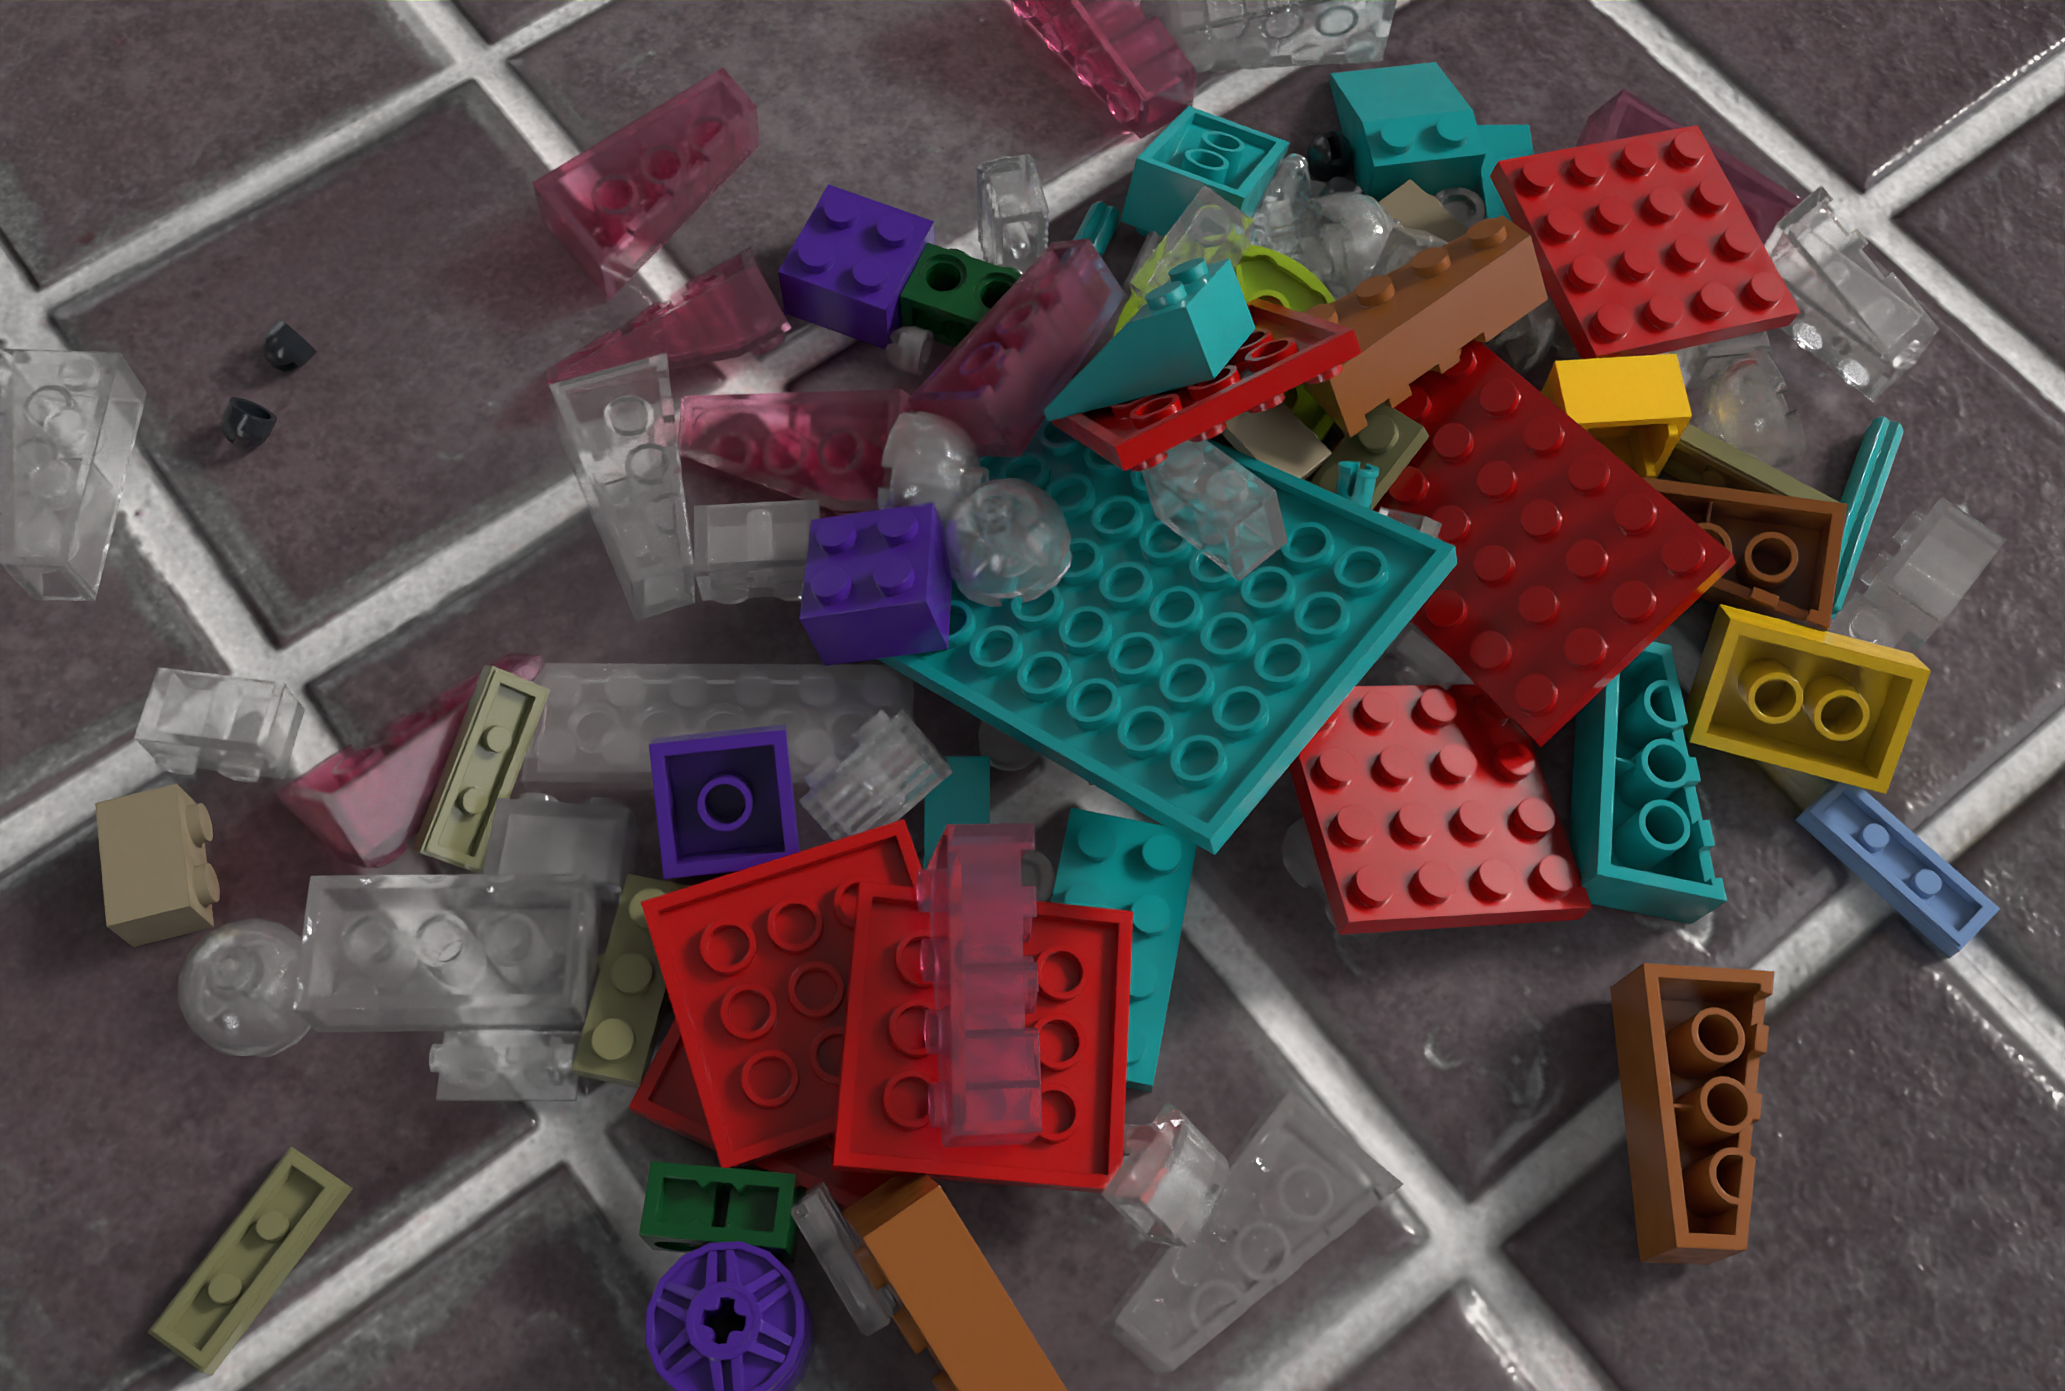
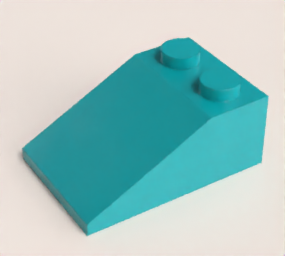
M1436 62L1330 73L1329 84L1341 129L1351 144V166L1355 181L1368 199V204L1364 210L1370 209L1410 179L1423 191L1433 195L1439 201L1472 198L1486 152L1472 108Z
M1188 106L1136 158L1120 221L1136 227V230L1145 237L1156 240L1169 239L1188 246L1189 251L1197 249L1198 252L1212 248L1232 247V243H1240L1287 153L1290 142Z
M1195 258L1172 268L1168 272L1170 279L1164 285L1152 290L1145 296L1147 303L1043 410L1047 421L1215 379L1256 329L1230 258L1206 265L1204 258Z

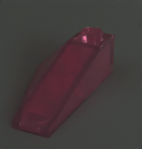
M902 389L682 396L677 454L840 514H853L899 507L903 505L925 468L929 409Z
M509 653L488 666H495L533 682L545 664L539 654ZM483 669L444 690L438 697V701L441 704V707L433 711L431 708H426L408 716L405 713L386 723L388 731L385 734L386 738L382 741L357 751L349 744L277 791V794L283 803L343 862L369 869L370 867L379 868L396 860L406 851L407 844L405 842L420 831Z

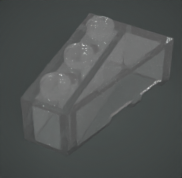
M1821 185L1776 224L1764 245L1800 310V314L1789 326L1780 329L1792 337L1801 348L1812 353L1841 376L1849 386L1856 388L1873 402L1917 362L1940 329L1893 272L1885 277L1881 274L1862 250L1869 242L1858 229H1855L1850 234L1845 230L1826 205L1833 198Z

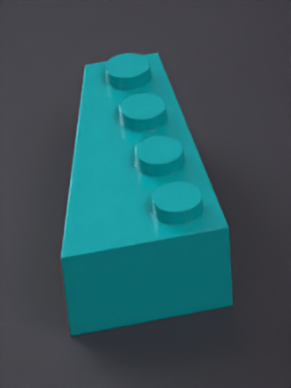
M1653 641L1576 714L1569 846L1581 876V887H1585L1591 904L1693 924L1726 903L1727 897L1723 879L1715 878L1709 850L1715 846L1710 820H1703L1695 787V785L1701 782L1696 757H1689L1683 732V727L1688 724L1672 647L1668 644Z

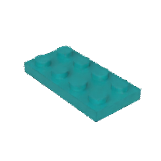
M1071 807L1051 902L1133 911L1126 1087L1152 1092L1197 844L1164 825Z

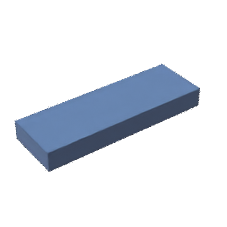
M1834 781L1796 819L1801 826L1950 958L1958 953L2000 910L1997 905L1861 787Z

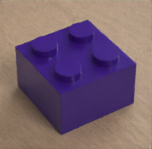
M828 184L778 271L785 314L890 351L902 329L900 295L927 242L935 245L934 221Z
M933 501L811 520L800 621L825 666L948 649L954 549Z
M787 724L654 738L649 743L664 879L740 871L800 852Z

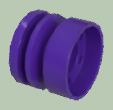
M742 1241L715 1242L706 1244L681 1256L659 1279L646 1310V1345L657 1373L675 1391H793L803 1380L814 1352V1318L803 1291L792 1273L769 1251ZM729 1308H734L735 1313L746 1325L743 1331L730 1332L727 1343L722 1344V1338L711 1329L713 1320H725L728 1316Z

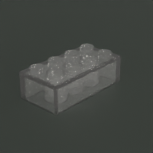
M587 873L310 876L292 1011L317 1032L583 1030L595 990L597 966L595 957L598 954L602 900Z

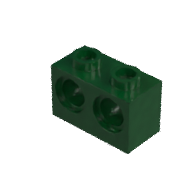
M927 242L900 295L903 330L1006 365L1035 311L1036 278L1024 275L1013 267H1000L973 258L959 249H946Z
M651 1161L639 1236L652 1250L680 1253L692 1252L709 1243L742 1241L769 1251L780 1262L794 1263L803 1189L796 1174Z

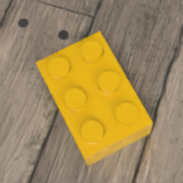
M1719 604L1685 705L1688 724L1683 727V730L1689 742L1886 794L1931 670L1910 652Z

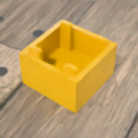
M1677 354L1555 361L1541 392L1638 475L1645 478L1657 479L1692 418Z

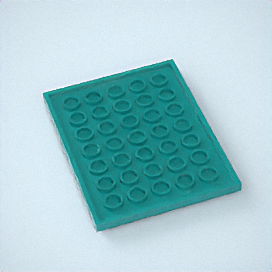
M1055 371L928 501H933L954 549L948 649L880 658L878 660L1215 855L1457 565L1455 546L1211 439L1201 442H1190L1187 440L1167 450L1168 457L1150 469L1133 472L1131 469L1123 471L1054 426L1051 421H1047L1043 411L1045 409L1043 402L1056 397L1073 380Z

